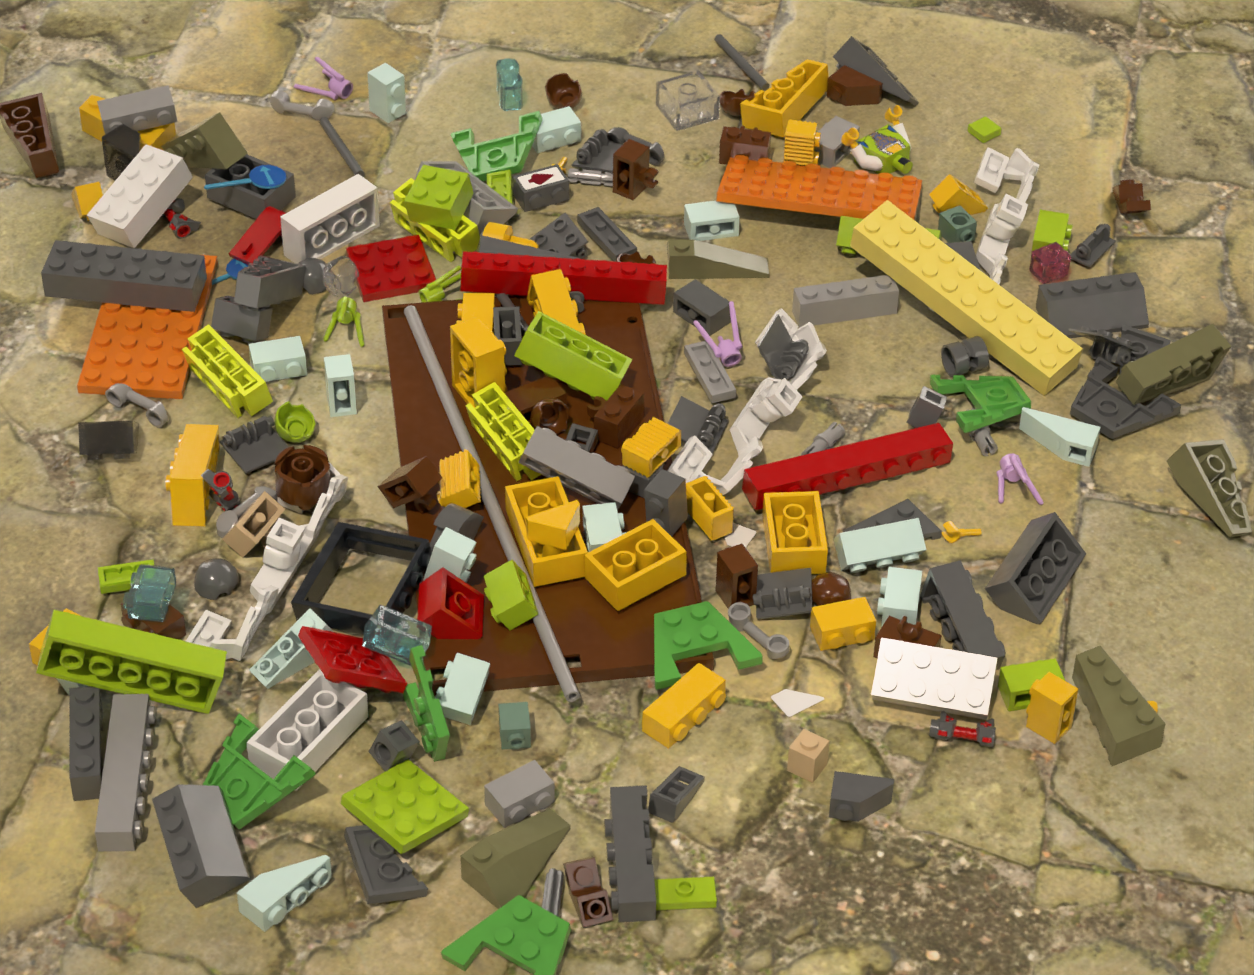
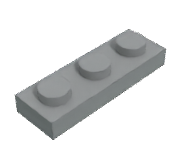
M706 341L685 345L684 354L710 402L715 403L736 398V388Z

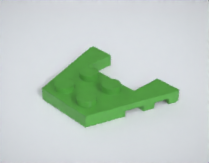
M540 111L519 116V133L474 144V133L471 128L453 132L451 137L468 171L483 182L487 181L488 173L511 170V173L515 174L522 171L542 123V115Z
M930 375V385L934 391L942 395L964 392L976 408V410L961 411L956 414V422L964 433L1019 415L1023 407L1031 409L1030 398L1013 376H979V380H966L963 375H953V380L940 379V375Z
M708 601L654 614V683L656 690L671 687L681 679V675L674 662L677 660L728 648L739 670L762 664L763 656Z
M420 645L411 648L409 656L419 690L416 682L407 684L403 692V698L422 736L424 750L426 753L430 752L435 762L445 759L450 733L439 698L435 699L433 694V678L431 671H426L422 661V657L426 655L423 646Z
M238 714L233 722L236 727L231 737H226L222 745L225 749L219 761L213 763L203 785H213L221 788L232 824L241 829L311 779L316 772L293 755L274 779L269 777L241 755L247 748L246 742L259 729L241 714Z
M518 895L441 951L442 959L466 971L483 947H486L533 975H555L558 964L562 960L571 926L567 921Z

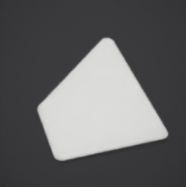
M733 523L732 533L724 537L727 545L733 547L743 543L746 548L755 536L756 531Z
M785 689L772 695L771 699L790 717L823 701L824 697Z

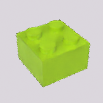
M423 165L404 200L409 221L456 230L474 194L469 173Z

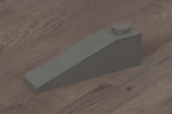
M851 36L834 54L833 58L838 62L836 65L838 69L846 65L883 83L882 90L915 106L919 103L901 82H896L897 76L886 68L887 65L869 46Z

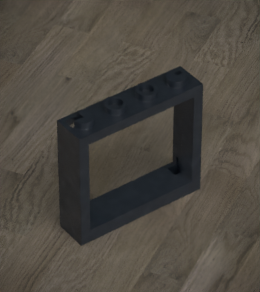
M338 522L291 601L296 621L310 608L330 628L389 640L393 631L398 628L400 618L405 609L410 607L416 589H419V584L423 581L432 555L429 540ZM349 549L411 561L380 616L319 603Z

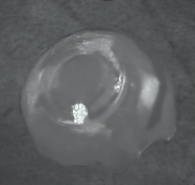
M340 256L325 265L322 272L323 284L333 296L347 297L357 288L354 286V281L359 276V271L355 263L348 257Z

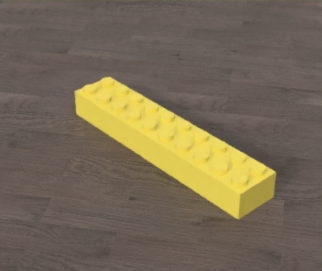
M886 200L854 227L850 247L968 338L981 337L990 355L1043 396L1077 368L1083 350L1082 347L890 201Z

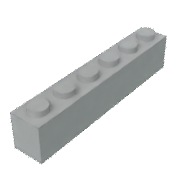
M113 694L95 827L98 851H135L136 839H141L142 822L139 820V815H144L145 799L141 796L142 792H147L148 778L144 771L150 768V751H147V746L153 745V729L150 728V724H155L156 709L155 706H150L149 694Z

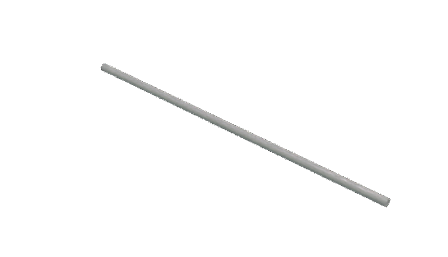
M412 305L407 306L404 309V314L462 452L464 449L468 450L479 463L480 495L508 561L513 559L527 575L539 613L532 620L563 694L568 702H573L580 696L417 309Z

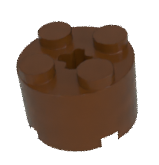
M303 445L302 449H294V446L288 447L278 454L275 461L276 495L284 502L298 506L301 510L312 509L318 503L321 494H327L329 488L330 464L328 456L323 450L311 445Z

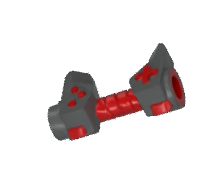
M175 198L161 217H166L170 221L169 227L178 238H185L191 231H197L201 222L192 220L182 214H176V212L184 211L185 205L183 199Z
M207 469L201 474L202 478L210 486L209 496L223 511L233 510L240 505V498L237 492L232 489L233 481L229 473L225 471L214 473Z
M941 711L940 719H931L930 737L947 741L951 737L976 740L980 743V746L993 748L996 731L993 718L977 723L976 729L956 726L957 720L950 717L945 711Z

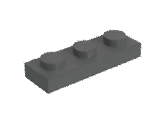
M599 207L577 214V223L613 261L616 262L619 254L631 255L637 251V247Z

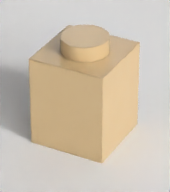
M803 729L789 747L787 771L813 783L828 763L829 740Z

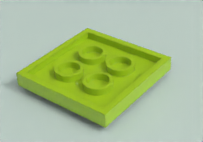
M409 759L348 791L341 797L342 806L400 854L406 853L468 817L469 807Z

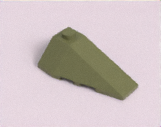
M1224 439L1184 443L1167 460L1178 484L1229 537L1249 535L1252 529L1246 505L1241 502L1239 495L1242 487L1241 483L1236 481L1234 474L1237 470L1236 462Z
M549 808L492 834L461 855V879L497 909H500L518 895L525 898L531 890V884L537 875L540 876L550 855L556 852L570 831L571 825Z

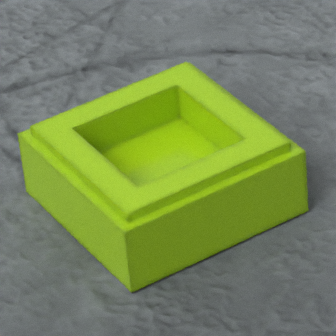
M985 116L969 124L967 132L982 143H985L1001 135L1002 128Z

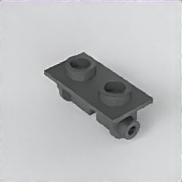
M1099 224L1096 227V231L1080 243L1068 258L1091 267L1116 242V240L1110 238V226L1108 224Z

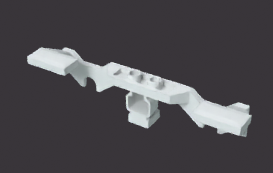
M988 147L974 180L975 184L994 193L997 192L1002 178L1022 181L1016 198L1005 194L1001 203L993 206L976 252L978 262L988 272L989 278L997 284L1001 281L1000 276L1008 260L1005 253L1010 238L1014 236L1024 219L1028 204L1025 202L1031 192L1032 182L1039 168V164L1030 160L1019 148L1015 149L1009 159V157Z
M781 308L775 312L755 341L758 345L776 314H779L792 340H806L809 350L803 356V360L792 378L781 380L768 377L763 380L730 428L739 457L729 472L721 480L710 477L702 472L713 454L695 435L688 439L667 470L668 472L685 478L686 483L707 476L708 480L714 483V486L717 487V490L722 495L728 493L743 478L744 469L750 468L753 464L750 459L758 456L763 449L762 442L760 441L763 432L770 422H774L783 416L786 417L794 411L802 398L797 389L811 376L813 370L817 367L816 361L820 360L827 351L824 344L819 340L812 323L809 322L798 328L799 326Z
M329 463V488L327 494H321L309 524L298 526L281 518L277 520L267 536V545L263 555L264 564L250 587V592L257 600V605L255 608L251 606L248 610L237 639H223L231 627L232 620L205 610L186 642L227 651L226 659L234 658L241 661L263 618L276 605L317 539L326 517L335 503L340 501L345 494L348 477L341 475ZM278 497L277 502L281 506L300 514L303 513L304 510L299 509L298 506L290 505Z

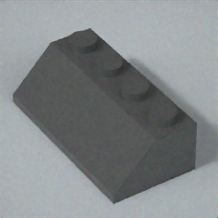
M1136 272L1042 284L1038 287L1036 310L1039 316L1068 338L1083 337L1069 331V328L1080 330L1081 326L1096 330L1095 333H1097L1098 329L1111 333L1121 332L1122 324L1135 329L1149 328L1145 291Z
M1056 512L1038 517L1029 522L985 587V590L1000 610L1032 623L1040 624L1085 557L1086 552Z
M178 784L152 798L179 890L196 908L250 880L226 802L219 786Z

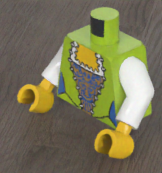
M899 105L893 108L894 114L890 108L885 112V119L893 123V126L887 124L857 140L859 132L853 127L842 135V143L846 146H851L852 149L850 151L854 156V161L861 168L872 170L877 174H891L896 170L907 174L912 169L913 163L909 160L911 145L904 125L898 119L902 115V108Z

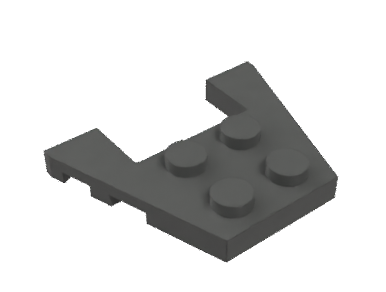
M1098 357L1070 410V414L1084 423L1099 426L1101 433L1114 439L1179 414L1181 404L1162 393L1147 406L1140 403L1133 405L1125 394L1106 384L1117 375L1118 367Z

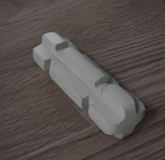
M570 168L567 177L570 183L581 181V184L601 185V183H604V186H613V173L611 172L602 174V171L582 169L581 172L575 168Z

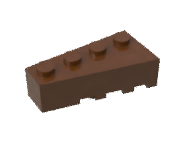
M38 93L1 102L0 120L2 126L34 176L39 178L59 173L50 116L43 94Z

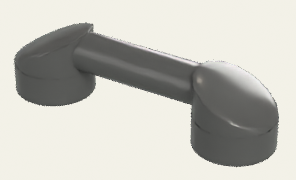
M614 127L607 132L608 142L623 144L628 139L649 146V163L651 165L658 166L665 158L663 148L658 142L650 143L629 134L627 130L620 127Z

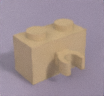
M264 491L249 506L222 540L241 557H244L259 541L262 542L265 549L267 536L272 530L270 527L284 512L285 508Z

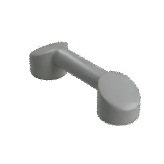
M281 90L274 91L270 97L271 106L280 114L284 111L312 116L313 119L319 121L322 117L329 119L335 110L333 103L328 99H319L315 107L290 103L288 94Z
M114 384L105 392L107 400L115 407H120L129 400L147 409L146 417L155 427L160 428L168 421L167 412L160 401L155 402L133 391L126 384Z
M256 487L254 489L255 493L235 509L225 511L218 517L216 522L217 534L223 538L264 491L277 501L276 491L269 487Z
M737 602L729 607V622L738 631H745L767 649V655L770 659H779L788 654L790 650L788 638L781 634L772 635L771 637L766 635L752 623L751 609L746 603Z

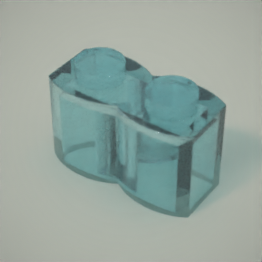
M510 58L498 60L496 63V90L499 94V105L503 111L521 110L523 106L522 77L519 73V63L517 60Z
M141 564L137 572L132 573L131 588L129 592L124 594L123 608L127 609L129 619L162 622L176 587L174 567Z

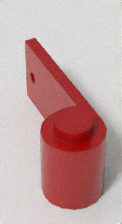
M272 206L266 207L232 248L229 256L246 264L253 263V260L258 259L260 255L263 256L278 236L282 237L280 216L286 214V212Z

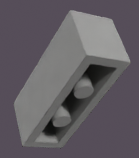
M169 85L97 101L106 138L178 122Z

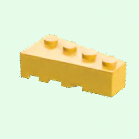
M807 59L787 72L786 78L773 81L771 88L765 92L760 90L754 94L755 98L751 101L745 100L741 102L742 126L752 130L756 127L758 130L771 132V135L784 138L788 120L800 121L827 91L828 64Z

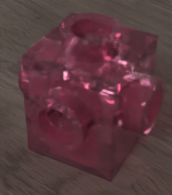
M1057 242L1032 251L1029 271L1043 284L1061 279L1069 273L1071 255Z

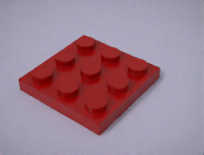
M419 235L346 247V256L363 302L418 293L420 289L427 287V284L436 280Z
M306 626L301 627L298 637L328 681L333 683L347 682L359 688L373 687L385 693H391L392 691L404 692L407 686L406 680L378 641Z

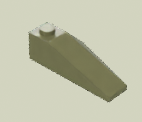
M678 239L668 240L669 279L769 278L768 258L697 240Z

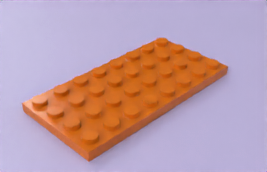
M736 155L734 158L730 157L717 191L716 201L864 219L888 200L915 220L922 180L914 176L895 177L890 173L871 174L866 170L846 171L841 167L822 168L817 164L796 165L793 161L773 162L769 158H759L758 161L748 160V157L745 155Z
M204 255L207 280L195 312L102 302L77 384L78 393L105 395L106 390L112 385L122 383L130 386L133 391L145 397L183 399L190 368L182 349L187 347L192 351L187 338L201 330L212 288V280L218 265L217 256Z

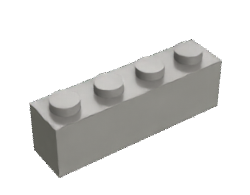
M888 275L794 288L792 312L799 328L809 322L814 326L897 314L899 289L895 280Z
M538 426L519 460L520 464L547 478L559 476L563 486L598 504L615 502L617 511L635 478L625 467L614 466L607 462L603 456L597 453H589L581 449V446L576 442L566 441L558 437L554 431Z

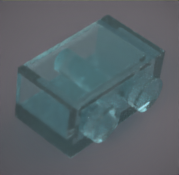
M379 605L365 625L362 646L411 666L409 661L411 648L422 645L424 652L428 649L432 626Z

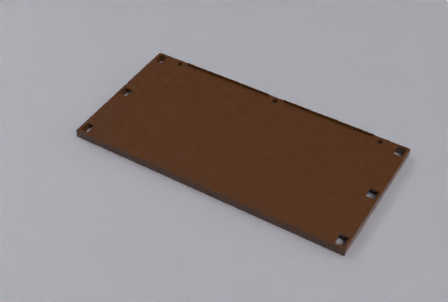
M508 296L515 307H519L521 316L530 326L534 319L533 305L529 306L527 296ZM495 297V307H503L497 297ZM463 299L383 305L382 316L400 467L427 456L436 465L437 471L440 472V459L444 460L445 457L449 458L450 455L454 456L455 453L459 454V451L462 452L404 314V309L412 305L417 309L523 559L506 512L505 486L546 479L547 477L540 475L531 480L524 470L519 471L521 479L516 481L472 427L466 409L467 403L452 386L450 326L457 324V320H462L458 319V303H463ZM584 300V310L578 313L576 317L578 323L583 324L586 336L631 358L632 361L620 384L644 392V417L626 439L632 438L633 435H636L640 426L648 423L653 417L664 422L639 303ZM634 320L635 323H629L628 321ZM523 363L522 365H505L507 369V374L505 375L507 391L547 376L542 370ZM554 378L567 393V407L569 411L567 430L560 432L557 436L566 440L572 423L594 429V418L587 414V406H594V399L589 394L581 390H574L566 382ZM576 440L577 443L586 445V442ZM600 441L597 442L593 453L603 456L607 462L614 466H623L621 452L623 443L619 448ZM671 456L664 462L663 470L667 471L673 463ZM439 483L427 492L437 502V505L431 510L427 509L421 514L416 509L414 500L405 504L408 536L428 539L429 543L431 542L437 528L433 524L439 513L445 508L440 505L437 499V492L440 491ZM563 486L568 502L578 500L580 503V524L578 528L587 549L583 528L582 506L598 503ZM627 492L617 513H623L624 529L621 530L622 533H627L647 522L645 498L631 492ZM480 498L481 502L466 508L484 517L474 538L476 545L473 553L477 556L471 569L468 570L471 574L467 584L484 595L483 635L480 639H437L419 627L421 645L426 655L423 656L426 671L446 668L448 661L454 662L456 653H460L490 663L489 675L483 692L560 685L532 618L509 630L502 622L497 623L491 614L490 609L493 605L484 591V588L487 587L484 575L507 563L508 560L483 500ZM685 522L674 533L672 538L686 550V575L619 611L585 577L534 587L563 656H579L581 667L569 668L575 683L655 676L654 614L702 602ZM416 589L415 598L418 615L419 589ZM709 652L705 653L704 656H694L674 662L680 674L688 673L698 663L713 671L714 657L713 653ZM447 679L433 680L432 691L434 696H436L439 687H445Z

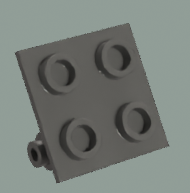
M598 129L594 132L593 137H590L577 150V159L572 163V166L586 170L592 169L613 173V153L623 144L608 142L607 131Z
M566 212L530 238V240H534L538 244L539 249L569 256L573 254L574 257L584 259L587 256L585 245L588 243V240Z
M776 314L758 344L759 352L765 359L772 376L781 380L794 376L796 368L800 366L803 356L809 350L806 340H792L779 314Z
M1081 326L1080 330L1069 328V331L1093 341L1092 347L1089 349V355L1093 360L1101 357L1109 363L1125 365L1130 362L1132 351H1140L1130 346L1131 341L1120 337L1114 339L1112 338L1113 333L1098 329L1097 333H1095L1096 330Z
M681 396L667 424L681 430V441L686 443L689 438L695 435L713 453L728 420L724 418L726 415L724 405L716 404L708 410Z
M265 415L255 420L254 424L251 421L248 422L247 427L243 424L234 430L227 431L226 435L222 436L223 440L220 441L223 448L245 474L276 461L278 454L288 448V445L272 428L275 425L273 418Z
M811 568L758 574L757 592L753 594L754 605H756V618L765 619L811 613Z

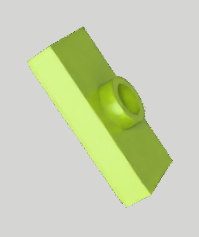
M511 170L488 173L487 185L514 205Z
M154 559L97 567L101 594L157 586Z
M714 877L654 879L656 910L716 908L717 906Z

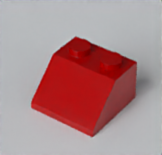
M444 567L419 584L417 626L437 639H480L482 637L484 595Z

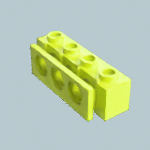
M410 178L393 192L395 200L390 202L395 222L412 235H419L423 243L445 259L452 262L455 260L453 256L454 251L462 258L463 251L474 252L477 249L480 240L478 226L464 215L456 230L409 221L404 200L415 180Z
M209 324L187 338L192 351L187 347H184L182 351L190 370L237 418L242 416L239 409L242 406L253 416L273 402L266 382Z
M496 382L472 394L476 407L474 408L471 403L466 405L471 425L516 481L521 479L519 472L521 470H524L531 480L542 475L519 463L535 430Z

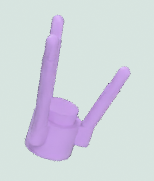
M315 57V60L325 68L322 70V73L330 78L328 83L330 91L299 84L294 85L295 89L328 96L334 100L338 96L346 99L353 90L352 82L346 80L343 75L337 73L319 57Z
M733 301L729 302L733 342L730 339L724 340L722 336H719L717 347L697 320L694 321L695 327L712 348L715 356L720 357L722 364L726 367L734 366L742 359L739 350L743 346L739 339Z
M1014 453L1003 456L1000 460L1001 469L996 472L998 476V502L1000 504L1004 502V479H1008L1011 482L1022 479L1038 504L1042 505L1043 500L1028 477L1020 457Z

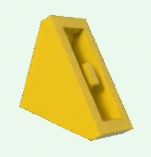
M578 500L527 516V539L532 542L566 550L580 524V503Z

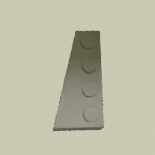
M220 112L182 131L161 146L164 151L182 157L187 167L227 169L248 154Z
M1211 324L1140 359L1126 363L1121 368V374L1116 383L1132 404L1136 405L1156 398L1162 393L1165 395L1210 380L1230 350L1231 345L1216 326Z
M1098 646L1077 654L1072 679L1076 688H1078V693L1084 706L1088 707L1093 726L1096 725L1100 734V742L1109 754L1108 760L1111 766L1161 747L1166 723L1105 650Z

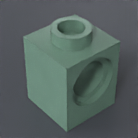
M961 206L940 213L938 230L941 231L942 237L948 243L975 241L977 221Z
M528 702L498 704L501 749L531 748Z

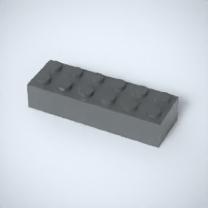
M55 240L41 272L44 295L46 297L195 312L207 280L204 255Z

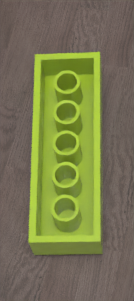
M53 610L41 647L36 673L121 694H149V700L209 714L223 679L227 651Z

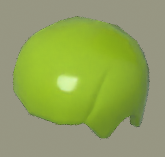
M289 401L278 407L274 419L277 434L282 439L293 443L308 440L313 435L316 425L313 414L303 404L292 405Z

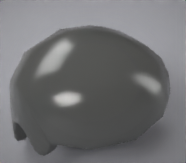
M307 258L298 263L306 266L303 288L309 294L321 293L331 286L333 279L325 261L317 258Z
M214 558L206 560L199 565L195 574V591L200 596L210 600H216L221 593L230 595L238 584V571L231 562L225 559Z

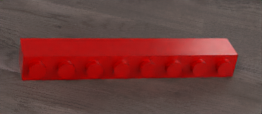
M463 251L460 289L463 292L504 293L528 296L531 275L561 269L564 278L567 277L570 282L571 292L579 291L583 293L584 300L665 304L667 265Z
M935 423L744 469L742 490L753 508L759 510L763 509L764 493L819 491V495L950 463L954 443L941 424Z

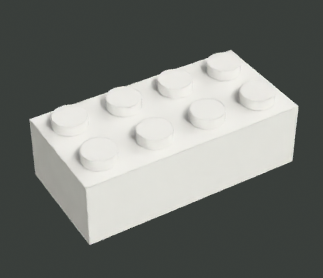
M146 144L91 209L87 217L98 235L135 248L193 176L182 157Z
M357 174L280 216L284 256L296 264L307 258L321 260L379 227L377 187Z
M881 638L871 693L872 700L940 712L945 711L946 713L987 720L997 658Z
M319 669L246 742L248 760L272 779L277 776L293 755L316 771L368 718L367 693L346 682H330Z

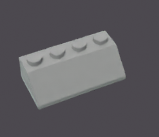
M421 161L416 177L423 165L469 173L474 194L463 215L478 226L480 235L483 227L488 222L504 224L517 213V207L456 161Z

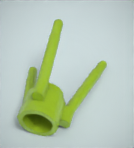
M456 266L434 282L427 284V287L420 289L419 297L421 302L442 301L445 298L443 288L461 279V273L453 276L461 270V266Z
M344 296L338 300L336 311L333 312L332 319L323 337L324 342L328 341L337 321L343 324L355 321L359 345L361 347L365 345L360 322L361 314L356 311L357 303L354 299Z

